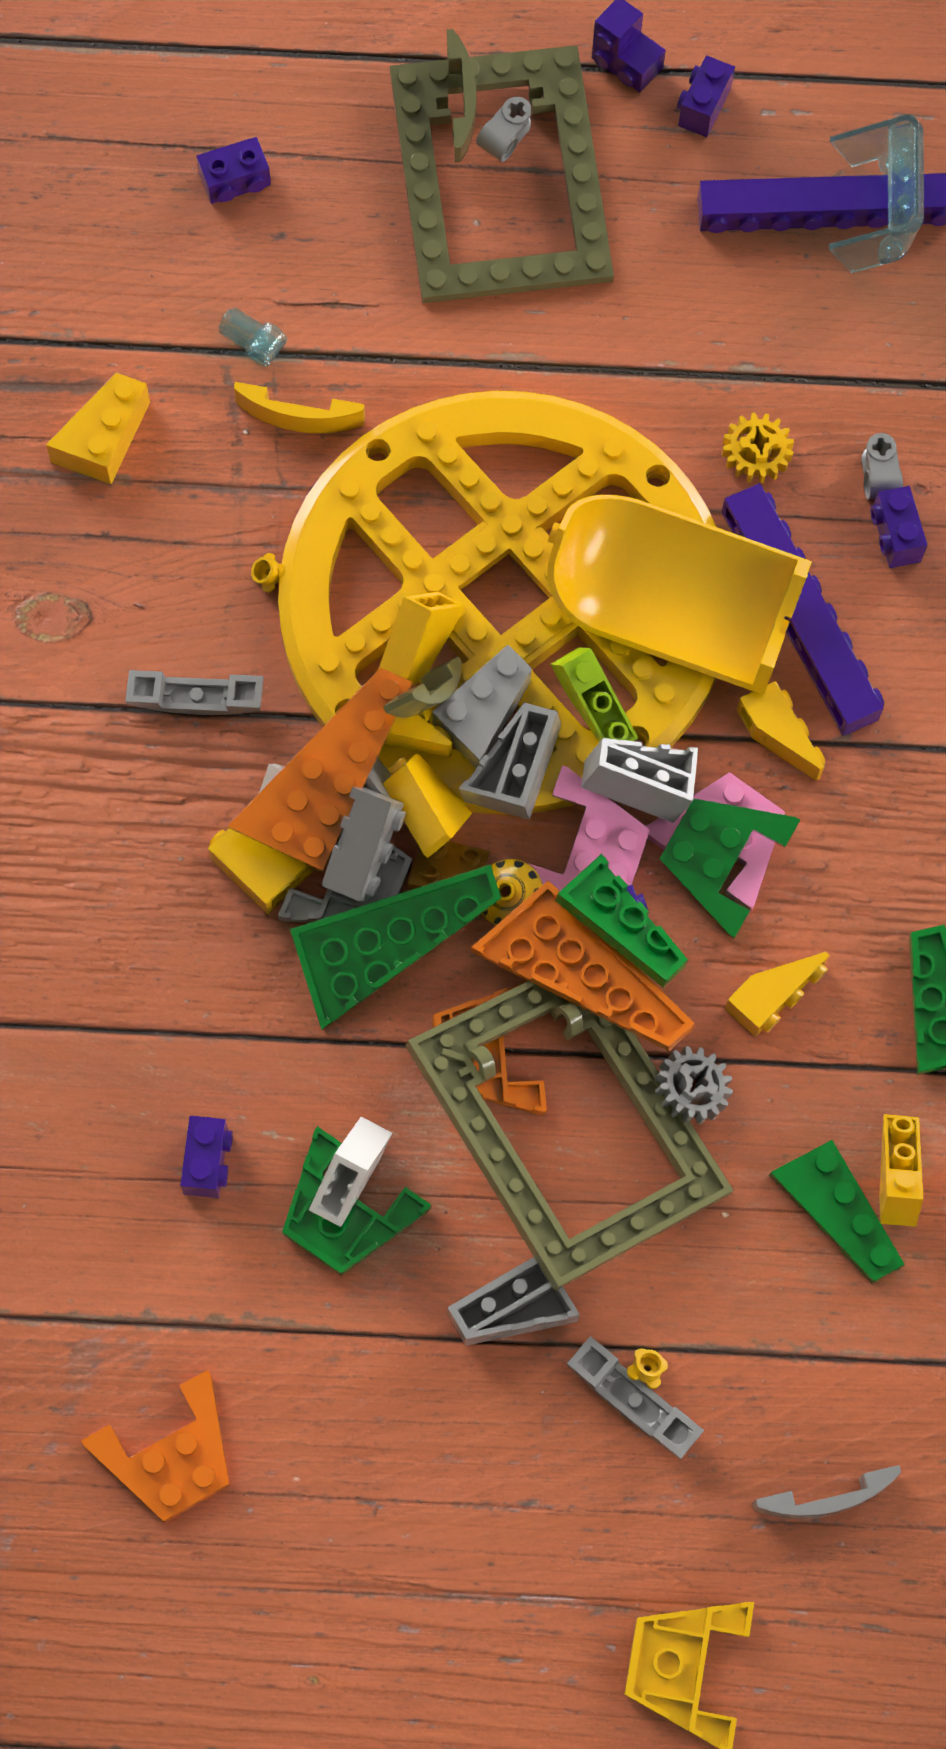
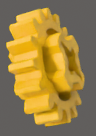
M753 412L749 421L740 416L738 424L731 423L728 428V434H724L722 444L725 446H723L722 457H728L726 467L732 468L735 466V476L739 477L744 473L747 475L746 479L749 483L752 481L753 476L758 477L761 484L764 483L767 475L776 480L778 470L785 473L788 462H791L794 452L791 450L793 449L794 439H787L790 429H780L781 420L778 418L772 423L769 421V414L765 413L763 419H758L756 413Z

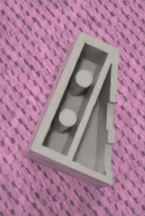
M602 738L584 761L581 788L674 823L693 802L698 748L688 747L686 751L675 750L666 744H660L657 748L642 746L641 742Z

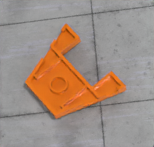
M519 985L498 990L484 998L474 999L436 1013L432 1017V1028ZM504 1036L484 1045L493 1056L496 1075L492 1079L476 1086L482 1098L529 1113L545 1115L547 1106L544 1081L508 1082ZM475 1061L473 1064L479 1072V1064Z
M209 1370L179 1385L196 1420L133 1456H127L111 1424L81 1440L83 1446L164 1523L230 1486L213 1381Z

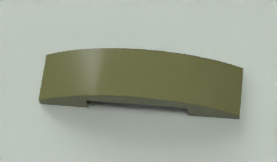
M447 29L449 74H462L464 117L453 118L455 162H461L471 144L475 129L476 80L470 56L463 42L453 29Z
M459 656L431 669L419 679L422 684L393 698L383 706L385 712L392 716L407 718L447 700L456 690L460 680L462 662Z

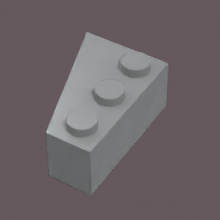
M509 645L504 647L432 712L433 725L442 727L451 736L450 741H452V745L476 769L485 754L487 755L498 741V736L509 717L511 718L531 682L532 668Z
M524 703L498 736L499 740L487 755L485 754L479 761V766L467 781L465 780L459 787L464 802L530 820L561 728L557 711Z
M352 787L349 797L355 799L349 817L344 816L340 827L344 828L338 845H335L322 886L355 900L367 901L368 896L373 897L380 883V877L377 876L381 863L386 864L393 849V845L389 844L393 831L398 832L400 830L406 812L402 811L403 802L368 788Z
M534 1257L447 1307V1315L465 1346L576 1323L580 1317L564 1287L554 1291Z

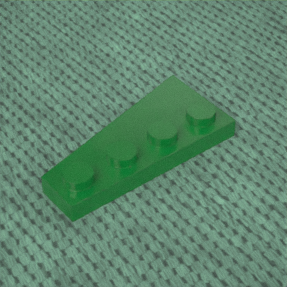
M601 853L557 894L555 901L664 988L685 968L688 959L663 928L656 926L647 916L649 911L641 901L637 903L627 891L628 885L620 875L616 877L608 868L609 862Z
M945 924L914 931L909 935L917 1075L946 1068Z
M833 1140L770 1172L769 1176L790 1194V1198L800 1208H803L816 1222L818 1228L840 1247L839 1250L871 1284L905 1265Z

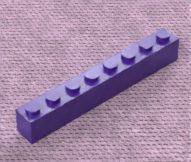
M946 173L700 181L697 196L700 231L721 233L726 230L753 232L758 229L784 231L790 228L816 230L822 227L848 229L854 226H869L871 228H880L886 225L912 227L918 224L943 226L946 225Z
M760 483L724 498L721 513L732 533L806 559L803 551L799 547L795 548L787 522L780 520L772 495L769 492L765 493ZM808 572L792 618L784 617L785 620L789 621L786 633L842 736H845L879 721L884 709V700L880 691L877 688H872L864 662L857 660L852 651L853 644L848 633L842 632L839 628L835 609L830 603L826 604L822 597V588L819 580L815 575L811 576Z

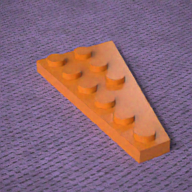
M380 668L227 827L323 872L331 857L333 848L344 829L340 827L344 816L349 817L355 799L349 797L352 787H364L397 718L387 714L383 706L396 696L409 691L412 682Z
M549 880L471 947L472 953L667 1051H670L695 1028V1023L638 967L555 901L560 891Z

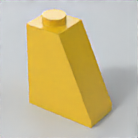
M439 592L404 596L379 669L383 668L411 681L412 685L421 683L419 678L432 667L462 615L465 605Z
M416 752L408 760L401 756L387 769L391 775L383 785L391 798L404 803L402 811L406 812L404 821L422 853L429 858L456 834L472 812L419 753Z
M231 829L219 831L209 842L208 851L210 859L267 914L285 899L289 888L296 889L316 870Z

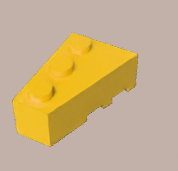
M115 373L46 444L50 462L112 484L150 404L147 383Z

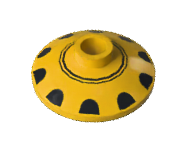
M505 859L491 865L500 895L503 887L508 885L511 887V894L508 897H502L501 895V900L482 913L494 925L501 922L543 885L537 871L521 860Z

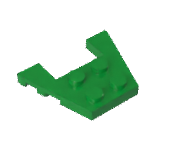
M693 798V802L687 808L659 859L724 928L729 936L735 939L750 910L719 894L721 887L753 831L785 848L801 819Z
M317 1126L312 1136V1142L302 1167L303 1170L297 1189H295L282 1234L342 1276L428 1213L432 1205L407 1187H404L384 1216H381L357 1199L341 1227L309 1211L322 1183L324 1174L328 1170L334 1154L342 1144Z

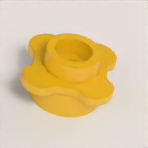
M266 553L263 557L258 558L251 568L252 579L261 584L263 591L268 593L275 589V584L279 582V577L285 572V565L279 564L272 553Z
M643 1348L637 1349L634 1353L635 1360L633 1365L627 1368L628 1377L631 1380L638 1379L646 1383L650 1389L658 1388L661 1384L660 1376L668 1368L666 1360L656 1351ZM644 1367L650 1368V1371H646Z

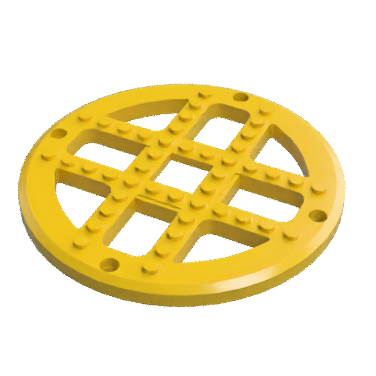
M487 391L442 398L411 408L378 425L342 452L318 479L305 498L293 522L282 559V564L285 565V572L279 577L278 604L282 640L296 685L311 713L320 725L324 727L362 687L356 679L357 675L384 654L403 597L439 592L465 605L462 615L445 642L464 663L461 665V675L456 690L504 647L509 645L532 668L531 682L519 701L515 712L517 713L524 703L554 710L558 713L561 728L532 813L576 805L552 796L562 765L568 767L582 778L584 761L598 745L599 741L592 731L584 728L533 672L535 667L578 635L633 696L635 704L626 712V715L638 739L643 741L645 747L655 748L660 744L673 747L693 723L705 704L716 678L670 661L667 662L666 666L661 667L650 654L595 635L571 621L559 608L549 588L547 568L553 543L548 542L549 535L546 531L554 525V522L557 523L564 518L566 511L573 503L582 498L593 496L602 488L612 485L621 487L634 499L716 527L707 506L681 469L654 443L614 417L581 403L556 396L530 392ZM493 444L525 445L544 448L576 459L527 496L513 499L504 495L462 448ZM375 453H381L387 457L382 461L370 459ZM413 468L428 470L477 523L476 527L433 559L378 498V494L385 487ZM657 478L661 479L665 485L656 487L648 483V481ZM348 529H353L401 582L402 588L343 634L336 637L333 635L330 618V586L334 565ZM510 554L549 599L500 635L461 590ZM442 703L422 712L425 716L424 720L433 727L435 726L433 725L432 712ZM383 745L378 758L387 769L401 756L408 760L418 752L471 812L506 814L464 802L459 787L465 780L467 781L476 768L458 750L452 749V755L447 758L392 745Z

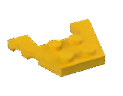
M742 1602L637 1617L624 1695L718 1749H732L737 1718L699 1711L698 1705L710 1631L748 1638L750 1636L754 1602Z

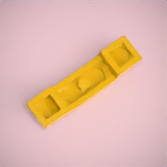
M239 382L234 384L236 404L261 421L283 429L304 433H335L363 426L365 423V405L361 403L332 399L330 410L269 400L267 387Z

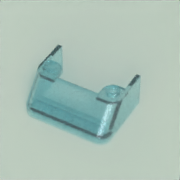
M909 114L830 137V143L852 167L878 160L879 169L884 175H888V228L829 244V251L851 273L902 259L909 251L923 223L924 129L922 124L913 115Z

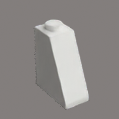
M360 1117L334 1154L309 1211L341 1227L379 1163L392 1136V1132Z

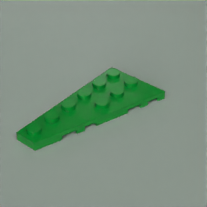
M491 865L290 929L321 1030L328 1027L502 898Z

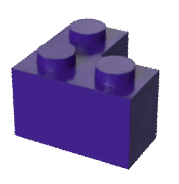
M614 0L595 20L591 58L600 68L607 69L616 75L624 85L633 87L638 92H641L664 68L666 50L641 33L643 13L625 0Z

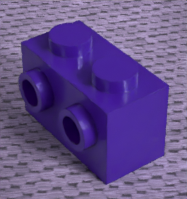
M707 55L701 66L695 65L689 79L691 86L688 91H682L677 103V108L680 109L679 127L708 137L732 88L735 66Z
M257 137L196 155L198 172L211 204L227 202L236 196L248 192H259L271 185L270 169Z
M910 486L878 492L874 505L870 507L873 524L877 525L880 535V550L886 556L889 568L921 562L928 545Z
M189 1116L180 1183L184 1195L219 1198L221 1187H226L228 1166L224 1165L225 1152H231L233 1131L228 1130L226 1119Z

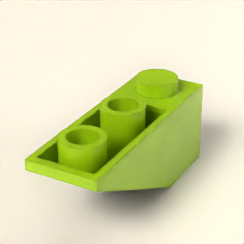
M578 647L550 664L566 695L599 742L602 738L626 741L638 739L591 648Z

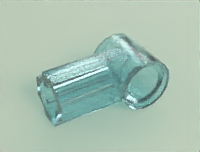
M236 307L231 310L229 309L224 314L218 327L219 333L245 348L246 353L256 363L265 367L269 366L288 341L284 332L274 324L268 322L261 324Z

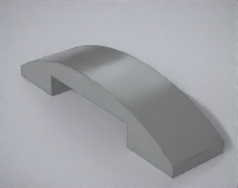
M129 670L125 702L128 705L181 714L231 715L261 710L264 677L229 675V680L165 677L161 671Z
M591 1336L567 1363V1366L601 1398L644 1434L681 1460L704 1432L701 1427L677 1407L673 1408L638 1379L631 1380L627 1375V1369L619 1363L618 1358Z
M897 1465L863 1473L858 1477L862 1490L800 1505H795L793 1493L789 1491L756 1499L752 1503L753 1510L765 1515L787 1519H811L834 1515L854 1508L881 1492L901 1473V1469Z

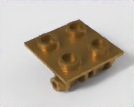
M448 841L427 858L419 848L408 881V889L413 890L487 865L490 851Z

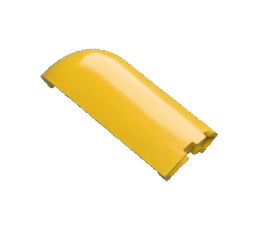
M594 495L573 503L566 511L561 524L554 522L548 542L553 543V547L548 561L547 576L550 591L559 608L571 621L586 631L764 695L789 621L785 620L784 617L792 618L812 561L638 499L618 495Z

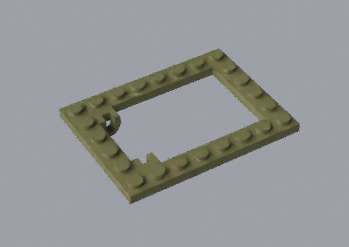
M578 45L470 57L475 74L476 91L528 86L531 114L555 112L576 250L450 265L430 125L451 123L448 94L463 93L462 74H449L448 59L390 66V78L422 303L613 282L614 273Z
M529 981L408 1040L405 1045L554 1291L711 1206L734 1191L690 1121L684 1123V1114L679 1113L673 1118L671 1116L673 1107L671 1105L667 1107L661 1106L665 1096L658 1095L655 1092L662 1084L655 1081V1076L659 1072L636 1036ZM547 1013L551 1014L554 1021L562 1017L566 1018L567 1027L563 1031L566 1040L586 1030L588 1031L681 1178L570 1239L476 1086L492 1079L496 1075L495 1061L490 1051L484 1045ZM475 1061L479 1064V1072L473 1064Z

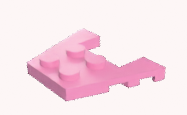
M562 765L552 796L583 806L586 809L564 874H559L530 863L529 865L537 871L543 884L549 880L561 891L602 853L609 862L608 868L616 877L620 875L628 886L632 885L650 829L609 798L581 788L582 778L568 767Z
M730 772L693 795L694 799L785 814L784 810ZM686 810L674 823L658 818L648 824L646 827L650 829L647 839L664 850ZM755 831L750 835L737 859L745 867L725 893L726 896L747 908L750 912L755 905L775 842Z

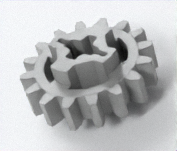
M688 1046L683 1049L681 1054L677 1050L673 1051L668 1059H665L659 1066L662 1071L655 1076V1081L662 1084L655 1092L658 1095L665 1096V1100L661 1103L662 1107L669 1105L673 1107L671 1112L673 1118L681 1113L684 1114V1123H688L695 1117L697 1123L702 1124L707 1117L710 1120L715 1119L719 1111L722 1112L729 1103L726 1100L732 1095L733 1090L725 1086L732 1081V1077L723 1076L722 1071L726 1068V1064L723 1063L717 1066L714 1063L716 1054L713 1053L707 1058L704 1056L703 1048L700 1047L693 1054ZM697 1078L698 1081L695 1084L696 1087L692 1092H690V1089L693 1086L692 1083Z

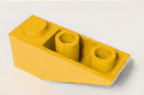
M775 681L767 685L764 695L753 691L740 697L737 712L752 739L815 781L819 780L825 768V758L821 750L817 746L813 747L808 738L809 731L802 718L797 719L792 710L793 703L788 692L785 689L781 690Z
M422 712L412 717H397L384 743L447 758L452 755L451 736L438 725L433 727L424 720L425 716Z
M823 952L751 975L727 1000L724 1009L754 1037L762 1030L768 1033L781 1019L778 1013L786 1005L790 1009L793 1008L804 996L805 993L801 989L809 981L816 984L828 971L825 964L830 955L827 952Z
M883 1115L879 1192L880 1224L917 1226L923 1203L919 1117Z

